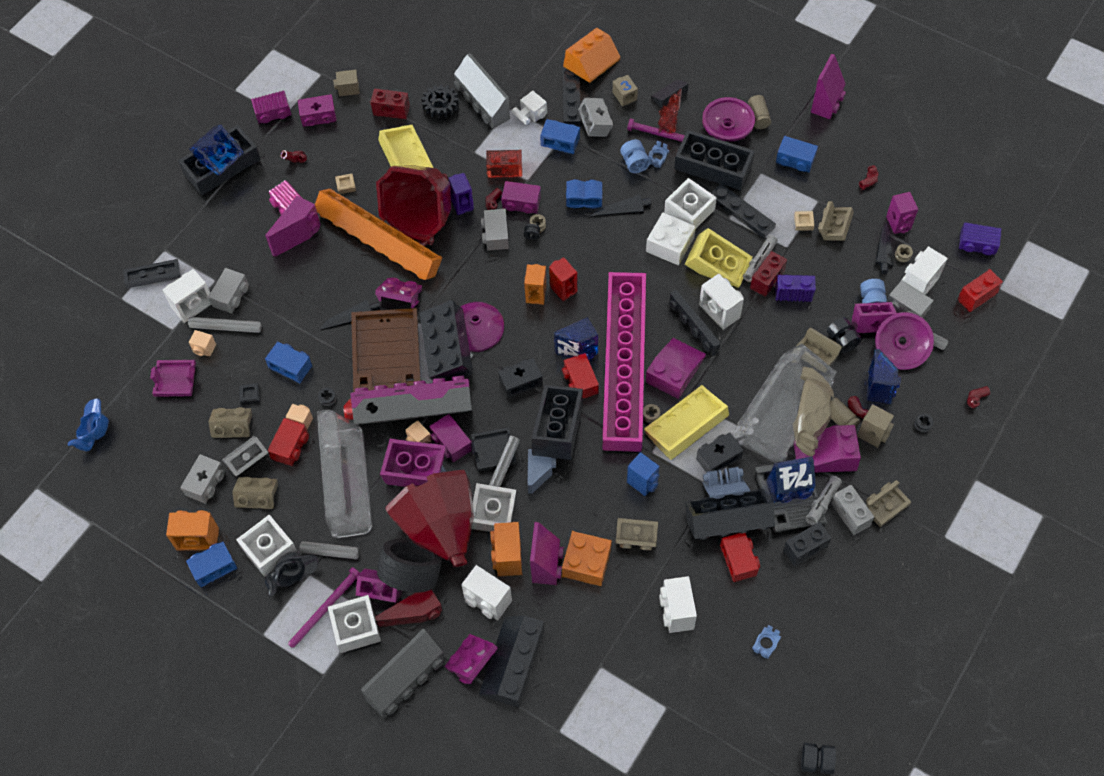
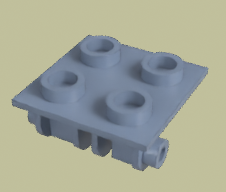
M729 468L728 472L727 469H724V479H722L721 470H718V476L717 471H708L706 474H703L704 482L702 483L710 497L719 499L725 495H743L744 492L750 491L741 477L744 475L742 468Z

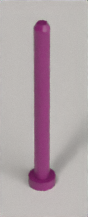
M631 118L627 127L628 131L635 129L681 142L685 136L636 123L635 119Z
M352 567L349 570L350 574L291 638L288 642L291 648H294L328 611V607L332 606L357 579L360 573Z

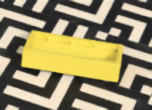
M413 125L381 130L379 132L378 141L391 167L417 165L433 168Z
M701 385L648 425L644 432L672 460L729 416L728 406Z

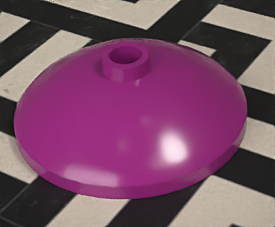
M724 97L716 99L706 106L702 122L705 130L714 138L722 141H737L749 135L753 130L755 115L752 108L744 101L737 98Z
M470 302L461 306L464 313L470 352H481L495 346L504 333V320L501 313L494 306L484 302Z
M909 312L896 313L886 318L879 326L875 337V346L879 356L881 353L882 357L886 358L893 368L904 370L918 367L924 363L930 356L934 345V336L929 324L922 317ZM901 337H904L906 340L904 344L899 343Z

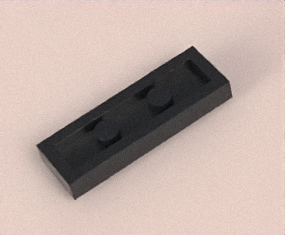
M178 259L123 270L126 288L181 277Z

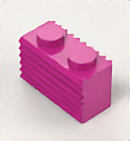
M286 180L272 188V190H269L271 197L269 201L274 208L278 207L280 209L281 215L296 196L301 197Z

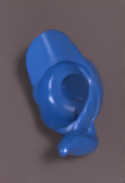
M100 399L90 400L86 404L84 416L80 419L81 424L76 431L77 439L70 440L68 446H74L82 451H89L92 449L95 440L105 435L109 419L101 412Z

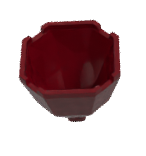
M399 165L390 167L383 177L376 182L379 217L411 239L428 241L445 225L451 211L450 183L447 174H442L437 168Z
M465 470L433 473L427 476L428 482L418 487L413 483L406 486L385 507L392 520L415 545L447 561H451L453 567L467 564L464 555L467 552L474 520L471 484Z

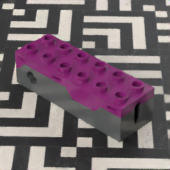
M464 376L452 377L453 381H445L444 378L433 379V383L426 384L425 381H415L412 386H407L406 383L394 384V388L380 385L374 386L375 390L370 391L367 387L356 388L355 392L350 393L351 398L344 405V416L346 420H353L354 424L362 425L471 412L472 403L469 380L465 379ZM372 404L378 407L376 413L370 411Z

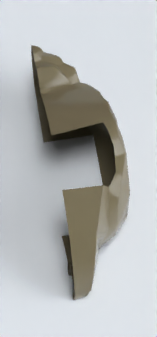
M803 367L800 379L805 382L803 384L798 415L793 423L796 446L804 454L813 457L815 449L818 447L817 437L824 432L831 419L830 401L831 396L832 401H834V393L830 384L821 374L813 368Z

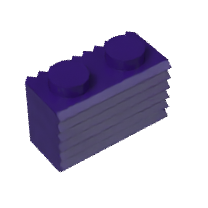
M465 173L449 177L451 201L457 214L460 215L474 209L472 188Z
M964 222L960 233L959 249L967 252L978 251L985 255H996L1000 246L1001 228Z
M777 275L775 300L812 302L816 290L815 276Z

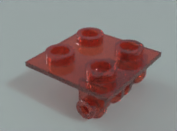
M682 89L677 94L674 93L668 105H664L660 110L659 115L661 116L658 122V133L662 130L669 134L676 131Z

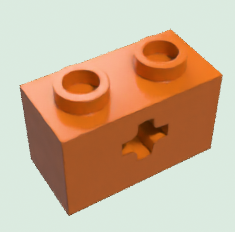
M527 264L524 283L526 303L544 305L547 288L546 266Z

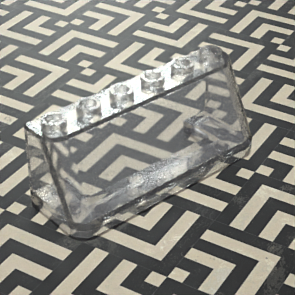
M802 343L790 349L781 357L731 433L740 445L774 463L784 461L788 455L787 450L796 443L793 423L798 415L803 391L802 386L805 382L800 379L802 368H813L824 377L830 386L833 384V378L837 373Z
M332 410L317 411L326 522L333 539L366 534L372 528V515L363 431L360 426Z

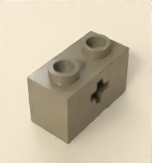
M872 404L863 419L857 437L878 448L880 443H885L894 426L891 423L894 415Z

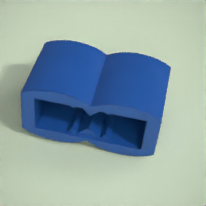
M576 179L567 181L566 207H602V182L597 180L583 182Z

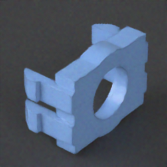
M657 141V145H654L648 156L650 165H654L657 168H661L669 153L668 145L663 143V147H661L662 142ZM659 153L662 155V159H653L652 156Z
M770 625L767 628L764 627L752 647L754 652L760 653L761 656L768 659L776 649L777 643L781 638L779 636L780 631L776 629L773 632V627ZM761 639H771L772 647L768 649L763 648L760 644Z

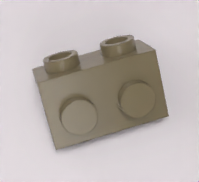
M828 201L823 211L822 222L819 223L818 227L824 240L845 241L854 214L852 207L835 208L833 202Z
M809 328L805 337L796 345L794 352L827 371L836 361L842 346L816 330Z
M251 408L213 409L208 421L211 437H249V423L252 417Z
M238 477L233 489L234 506L273 509L274 494L278 487L277 479Z
M897 480L892 484L888 482L881 488L879 494L876 495L874 493L866 500V506L873 514V520L879 527H882L911 504V501L898 488L900 483Z
M618 518L616 543L620 544L619 547L632 548V545H639L642 550H652V547H656L658 521Z

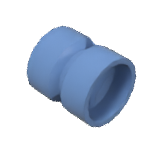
M630 140L621 147V154L631 173H640L649 167L650 160L640 140Z
M869 279L861 283L860 291L862 298H864L862 303L887 302L884 281Z

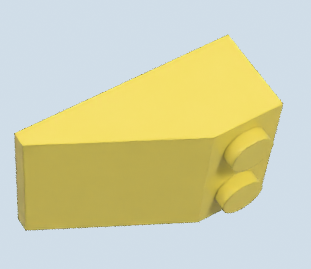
M708 228L697 236L685 265L697 273L710 278L720 274L732 286L740 287L743 274L747 271L752 256Z

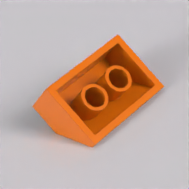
M595 28L566 50L563 67L590 83L618 62L621 56L610 35Z

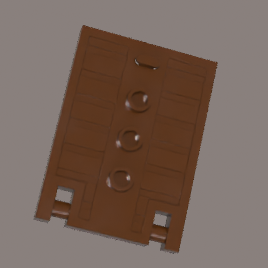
M417 308L351 312L353 392H355L356 388L367 387L369 391L375 390L374 386L380 385L394 388V384L406 383L407 386L414 385L413 382L421 381ZM414 378V381H406V379Z

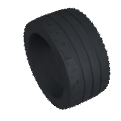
M410 539L389 540L383 545L380 552L377 575L384 584L397 590L414 593L430 591L436 586L442 558L415 545Z

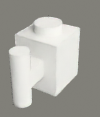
M532 91L520 100L521 111L516 107L512 110V113L525 125H528L531 120L535 123L545 117L547 114V102Z

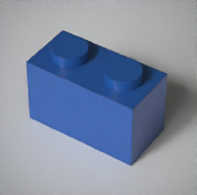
M546 119L540 135L541 146L574 154L580 139V127Z
M784 136L777 153L776 163L809 173L815 160L818 146Z
M277 342L265 358L268 368L298 383L302 382L312 367L308 354L303 351L298 352L286 343Z
M640 452L628 466L627 483L644 496L649 492H654L659 485V466Z
M224 542L215 543L204 552L196 553L186 560L200 588L237 569Z

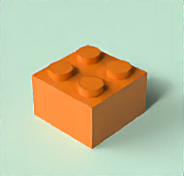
M200 510L196 513L177 511L176 513H169L166 536L176 550H207L211 545L217 543L219 527L212 515L207 511Z
M519 522L494 523V531H490L493 570H497L498 576L522 575Z
M572 531L562 566V577L602 586L611 553L612 540Z

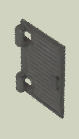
M797 461L755 467L758 486L760 489L765 490L774 505L775 526L772 527L774 532L813 526L805 520L812 509V503L818 499L813 479L812 485L808 483L806 486H797L795 488L796 478L791 487L784 490L783 478H780V475H783V471H779L780 468L792 466L788 474L798 472ZM805 472L800 481L808 480L811 473ZM764 473H770L772 480L765 481ZM794 476L789 477V484L794 478ZM822 514V516H821V518L819 519L818 523H819V522H820L821 524H826V523H827L824 514ZM784 515L786 523L779 524L777 516Z

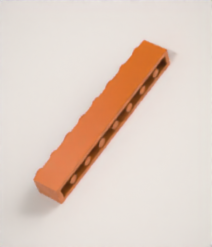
M332 189L319 191L315 207L317 213L322 218L329 219L335 226L341 227L348 234L361 239L362 243L369 244L375 251L385 254L391 261L397 262L404 269L417 274L418 278L427 280L436 276L442 257Z

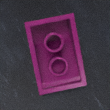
M831 54L818 78L811 113L827 119H831L833 113L836 114L840 106L838 103L839 101L843 102L846 95L844 91L845 81L834 54Z
M299 196L295 197L265 235L273 256L280 255L310 239L314 233L318 232L321 224L315 204Z
M672 338L655 357L646 371L645 382L680 399L706 357V354Z
M838 425L826 428L817 437L818 447L815 449L813 457L804 454L796 446L795 437L793 438L798 472H800L801 464H806L805 472L857 471L861 457L855 425Z
M390 439L380 475L388 485L404 487L412 483L414 485H422L428 482L427 476L441 472L447 446Z
M534 522L530 557L532 583L556 585L557 578H561L562 566L558 565L559 559H563L564 547H560L559 538L539 522Z

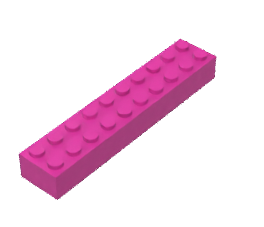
M609 272L602 448L605 451L642 452L646 273Z

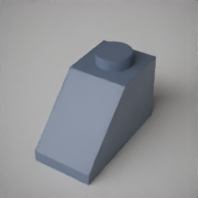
M528 449V493H533L552 476V468H556V458L533 456L532 449Z

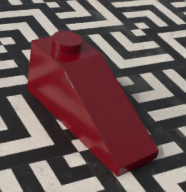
M432 590L415 592L376 616L375 620L379 627L421 623L429 619H436L443 610Z

